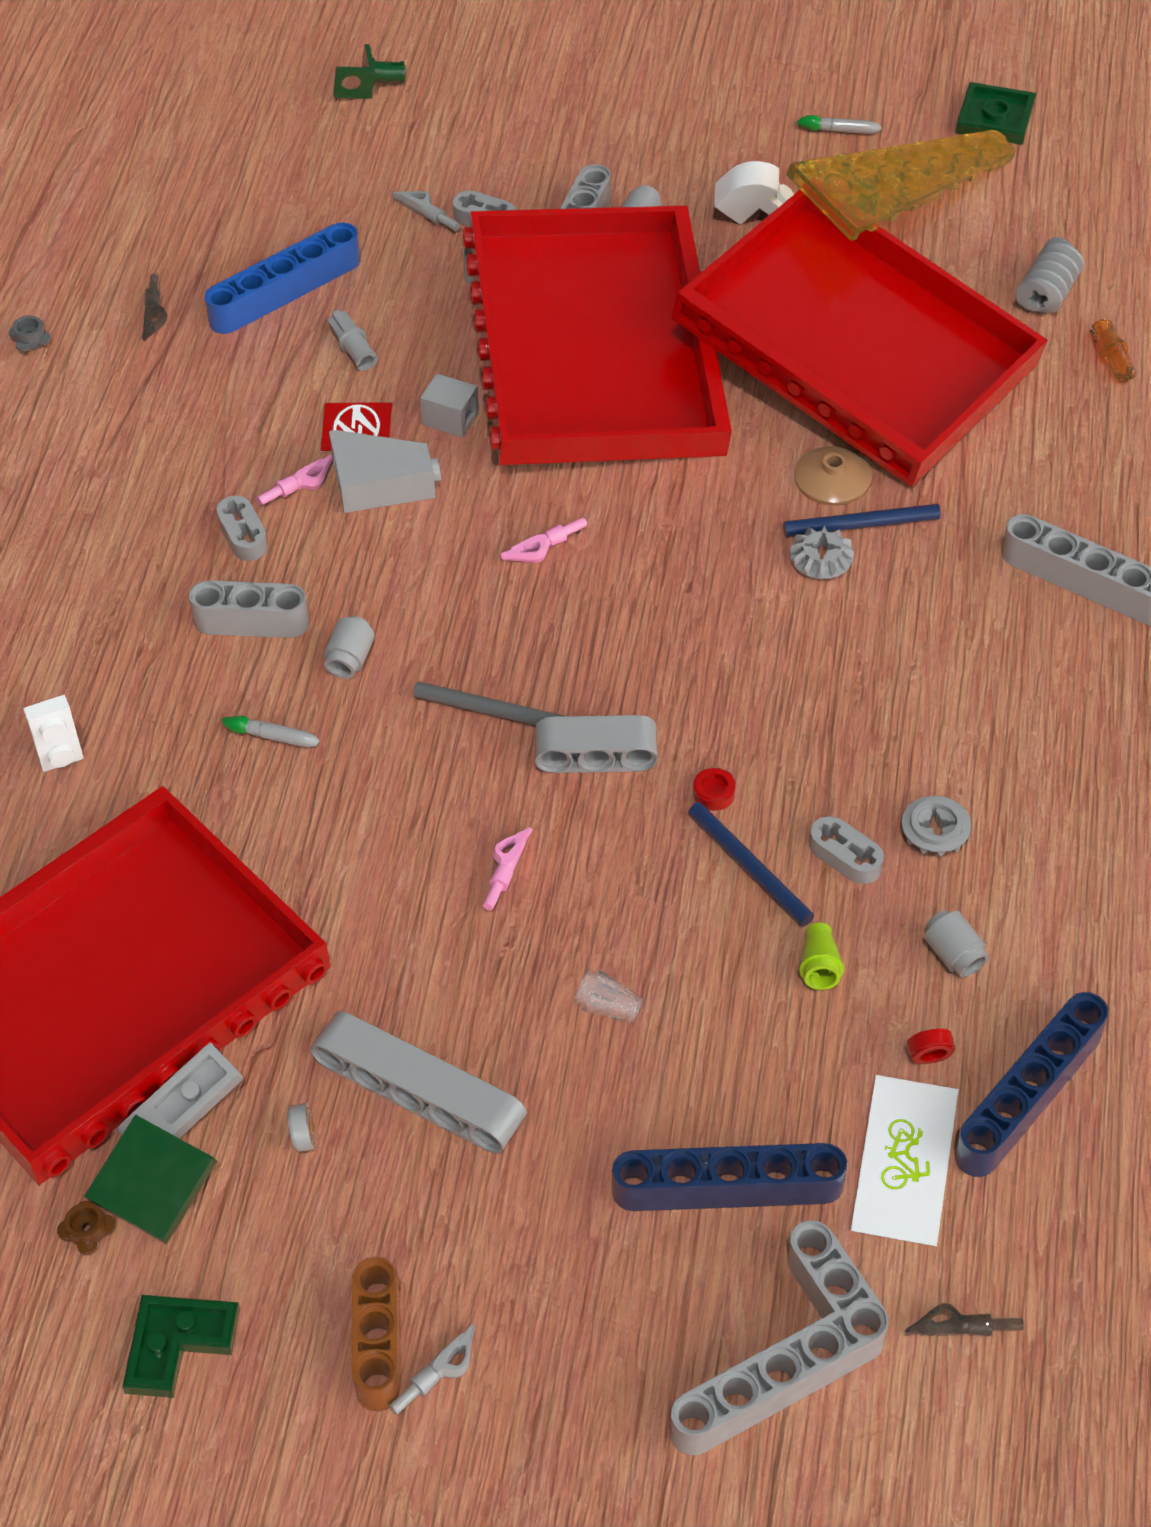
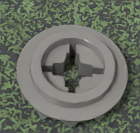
M824 525L818 532L808 527L804 535H796L794 543L790 548V558L795 568L804 575L817 579H830L842 575L850 568L854 558V551L852 550L851 539L843 538L840 530L833 533L828 532ZM821 546H825L827 550L824 559H820V554H818V548Z
M926 796L915 800L906 808L902 817L901 832L905 833L908 846L916 845L920 848L922 855L927 851L937 852L941 858L948 851L958 853L961 845L968 842L971 832V820L967 811L954 800L942 796ZM932 817H935V822H938V826L943 828L940 836L934 834L933 829L929 828Z

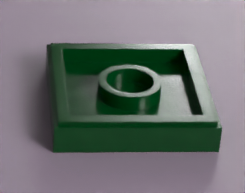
M969 82L957 120L955 134L1023 145L1034 108L1036 93Z
M135 1114L84 1197L109 1213L167 1244L217 1161L209 1154Z

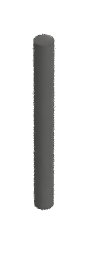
M419 681L414 688L415 698L534 726L546 717L565 716Z

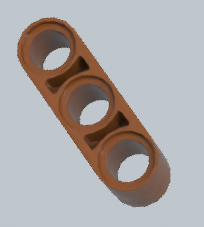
M382 1257L364 1259L356 1266L352 1276L351 1372L357 1400L362 1407L376 1412L387 1410L389 1405L400 1394V1294L395 1267L390 1261ZM375 1283L387 1285L380 1292L374 1293L366 1290L367 1287ZM376 1328L387 1331L385 1335L376 1339L365 1336L367 1332ZM379 1374L387 1377V1380L378 1386L365 1384V1381L373 1375Z

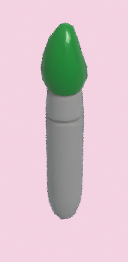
M806 115L797 121L799 126L815 132L823 130L867 135L876 134L882 129L879 124L873 121L821 118L817 115Z
M242 715L222 718L223 725L228 730L237 734L248 733L257 737L307 748L315 747L320 743L315 735L304 730L265 721L251 720L247 716Z

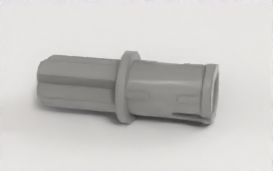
M333 311V316L328 319V324L339 339V347L342 351L349 353L359 370L367 371L374 367L378 361V356L366 341L364 330L355 325L346 311Z

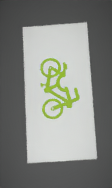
M876 1075L851 1231L937 1246L959 1089Z

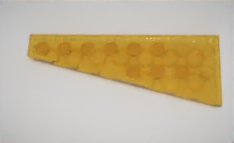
M988 130L792 162L786 175L850 240H856L861 232L865 230L872 232L878 228L881 222L885 220L892 222L898 218L901 212L907 210L914 211L940 198L943 191L947 189L954 191L958 189L961 182L965 180L971 182L977 179L979 173L987 170L991 172L1011 162L1016 149L1006 141V137L996 130Z

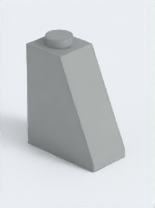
M340 430L329 431L333 463L344 513L436 498L435 482L441 481V473L438 459L430 458L427 443Z

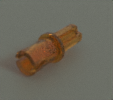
M1100 319L1091 326L1090 334L1100 349L1099 357L1101 361L1108 363L1119 383H1127L1129 379L1135 378L1137 373L1127 354L1128 345L1126 341L1120 339L1111 320Z

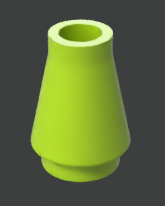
M821 922L813 923L806 929V940L799 968L800 975L805 980V983L816 990H827L835 987L840 982L841 976L844 973V964L834 941L832 928L828 924Z

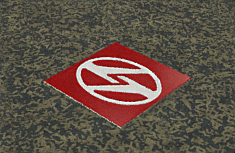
M392 402L325 403L320 452H332L329 431L340 430L390 438Z

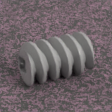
M1053 237L1045 243L1016 291L1017 302L1024 309L1032 312L1053 313L1061 307L1062 302L1084 268L1082 255L1070 242L1063 238Z

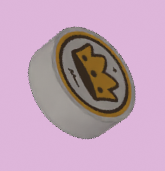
M308 1103L290 1106L288 1109V1125L295 1150L303 1152L316 1149L315 1126Z

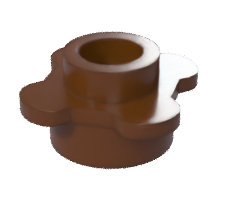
M82 1201L67 1212L64 1221L57 1227V1234L61 1240H70L77 1245L79 1253L89 1255L97 1250V1243L104 1235L111 1234L115 1230L116 1224L111 1215H103L100 1208L93 1202ZM85 1225L91 1226L87 1231H83L82 1227Z

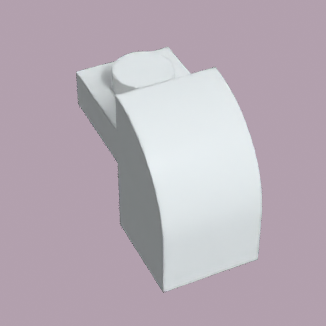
M761 161L745 162L733 167L715 183L714 207L741 225L759 208L770 215L793 196L794 193L788 186L779 183V168L775 165Z

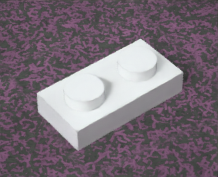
M65 695L23 708L43 772L65 767L70 763L84 759Z

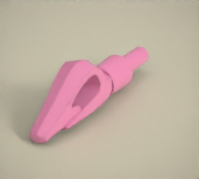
M330 454L324 459L321 458L301 468L293 475L276 482L273 489L256 498L258 503L262 506L278 496L285 498L298 489H319L325 480V476L333 461V456Z
M582 517L566 526L559 524L544 532V534H538L513 546L511 550L501 553L500 557L502 560L542 562L551 546L566 541L567 535L586 527L587 522Z
M528 827L496 844L493 850V857L498 866L489 881L491 889L483 904L486 910H493L501 891L503 892L508 889L513 871L525 848L527 839L533 831L532 828ZM514 846L508 853H503L509 847Z

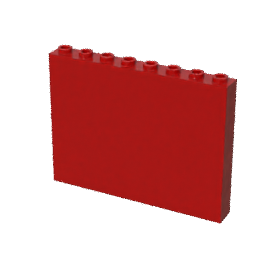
M811 180L677 292L671 317L678 324L910 487H913L1038 365L1048 342L1042 335Z
M687 205L470 211V225L463 227L464 249H470L471 254H467L466 259L467 275L474 276V281L470 283L471 304H478V310H474L475 332L482 333V338H478L479 361H485L486 367H482V388L490 392V396H487L485 401L486 418L494 422V426H490L489 430L491 450H497L499 465L727 456L732 428L717 352L713 347L671 319L677 292L701 273Z
M163 785L0 897V1143L38 1186L50 1177L62 1174L69 1167L70 1163L86 1150L102 1144L110 1132L116 1129L209 1042L220 1052L222 1048L237 1037L241 1038L250 1033L256 1023L269 1013L282 1009L290 1001L291 997L305 986L318 982L325 975L326 971L331 968L327 943Z

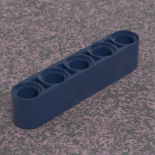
M1081 992L1072 996L965 1121L960 1130L955 1155L956 1163L964 1173L973 1177H983L993 1172L1098 1046L1108 1018V1006L1100 996L1091 992ZM1079 1020H1085L1090 1022L1091 1024L1083 1023ZM1052 1050H1059L1064 1052L1065 1054H1057ZM1025 1081H1034L1038 1083L1039 1086L1030 1085ZM998 1112H1007L1014 1117L1007 1118L1001 1116ZM971 1144H981L985 1146L987 1150L975 1149L971 1146Z
M827 1143L631 1150L622 1153L613 1162L612 1195L617 1205L628 1211L828 1204L840 1198L843 1193L847 1159L839 1147ZM826 1170L831 1172L833 1176L821 1177L815 1172ZM771 1172H780L784 1174L786 1177L782 1179H774L769 1177L767 1174ZM723 1174H733L737 1176L738 1179L733 1181H727L720 1178L719 1176ZM681 1175L691 1180L680 1183L672 1180V1178ZM635 1177L643 1180V1182L633 1185L624 1182V1180Z

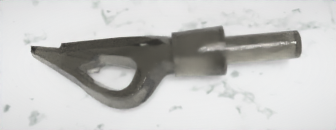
M157 274L150 275L149 288L145 290L143 341H146L152 334L164 326L167 321V312L159 305L161 292L158 290L159 276Z
M942 1303L905 1329L904 1334L905 1336L916 1334L920 1336H955L964 1334L992 1336V1331L1024 1330L1023 1318H991L990 1313L962 1315L953 1305ZM942 1314L949 1317V1319L935 1322L932 1319Z

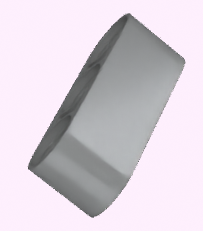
M202 581L193 586L189 592L194 625L197 630L205 634L292 638L304 634L310 625L306 594L297 585Z
M554 716L540 720L535 727V763L540 770L545 772H640L653 768L658 761L657 726L655 721L647 716Z

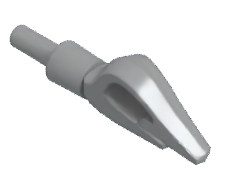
M393 192L392 197L400 201L402 205L415 213L425 216L436 225L444 224L454 231L459 230L460 223L446 216L444 210L432 205V199L428 192Z
M473 1324L468 1327L465 1333H461L444 1348L429 1365H426L409 1379L410 1386L389 1405L390 1410L395 1415H398L418 1395L424 1397L441 1378L455 1379L464 1375L470 1364L471 1347L475 1331ZM464 1352V1358L460 1365L450 1364L456 1354Z

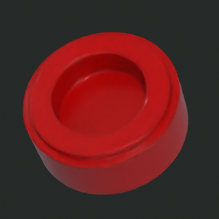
M708 768L696 775L693 782V798L696 803L701 802L708 810L718 811L730 806L735 799L736 782L733 776L726 770Z
M943 1028L925 1030L907 1040L910 1059L918 1064L940 1062L950 1057L956 1049L951 1031Z

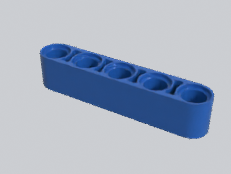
M345 222L333 224L210 287L205 293V304L210 328L216 333L221 334L234 332L356 268L360 263L356 227Z

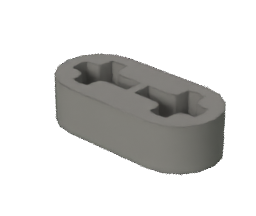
M476 191L460 192L453 199L454 218L457 222L466 226L470 225V211L516 210L515 206L508 201Z
M230 496L221 500L216 509L219 526L237 558L246 561L257 560L262 557L268 548L266 532L251 503L242 496ZM236 513L242 520L236 521L233 514ZM248 535L251 543H248L245 539L243 540V536Z
M826 816L814 822L811 827L810 848L818 858L851 881L859 884L872 883L880 877L884 853L878 844L837 817ZM832 835L837 836V841L830 837ZM822 836L830 839H828L827 841H823ZM856 859L861 862L866 859H870L871 864L864 862L861 865L856 864Z

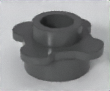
M36 316L20 317L14 322L13 327L9 329V336L15 338L16 349L19 351L36 349L40 345L48 344L51 340L50 333L44 330V322Z

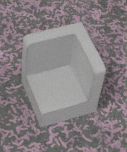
M436 374L420 397L422 424L463 438L479 414L478 386Z

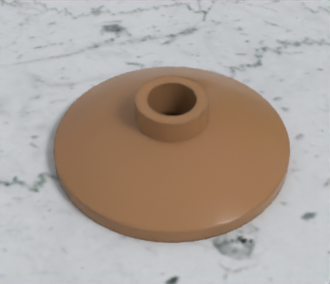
M828 446L814 449L806 453L798 461L795 468V483L801 493L812 501L824 505L838 506L855 502L863 497L871 486L872 471L868 462L858 453L842 447Z

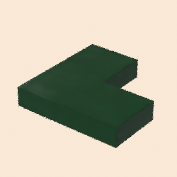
M142 1295L122 1386L124 1393L174 1398L183 1351L232 1355L240 1315L239 1303Z

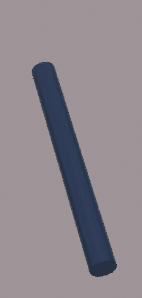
M939 504L784 521L783 528L785 537L804 535L808 527L818 532L824 525L828 532H833L837 530L937 520L941 517Z
M701 802L692 805L688 814L802 927L808 925L813 920L814 913Z

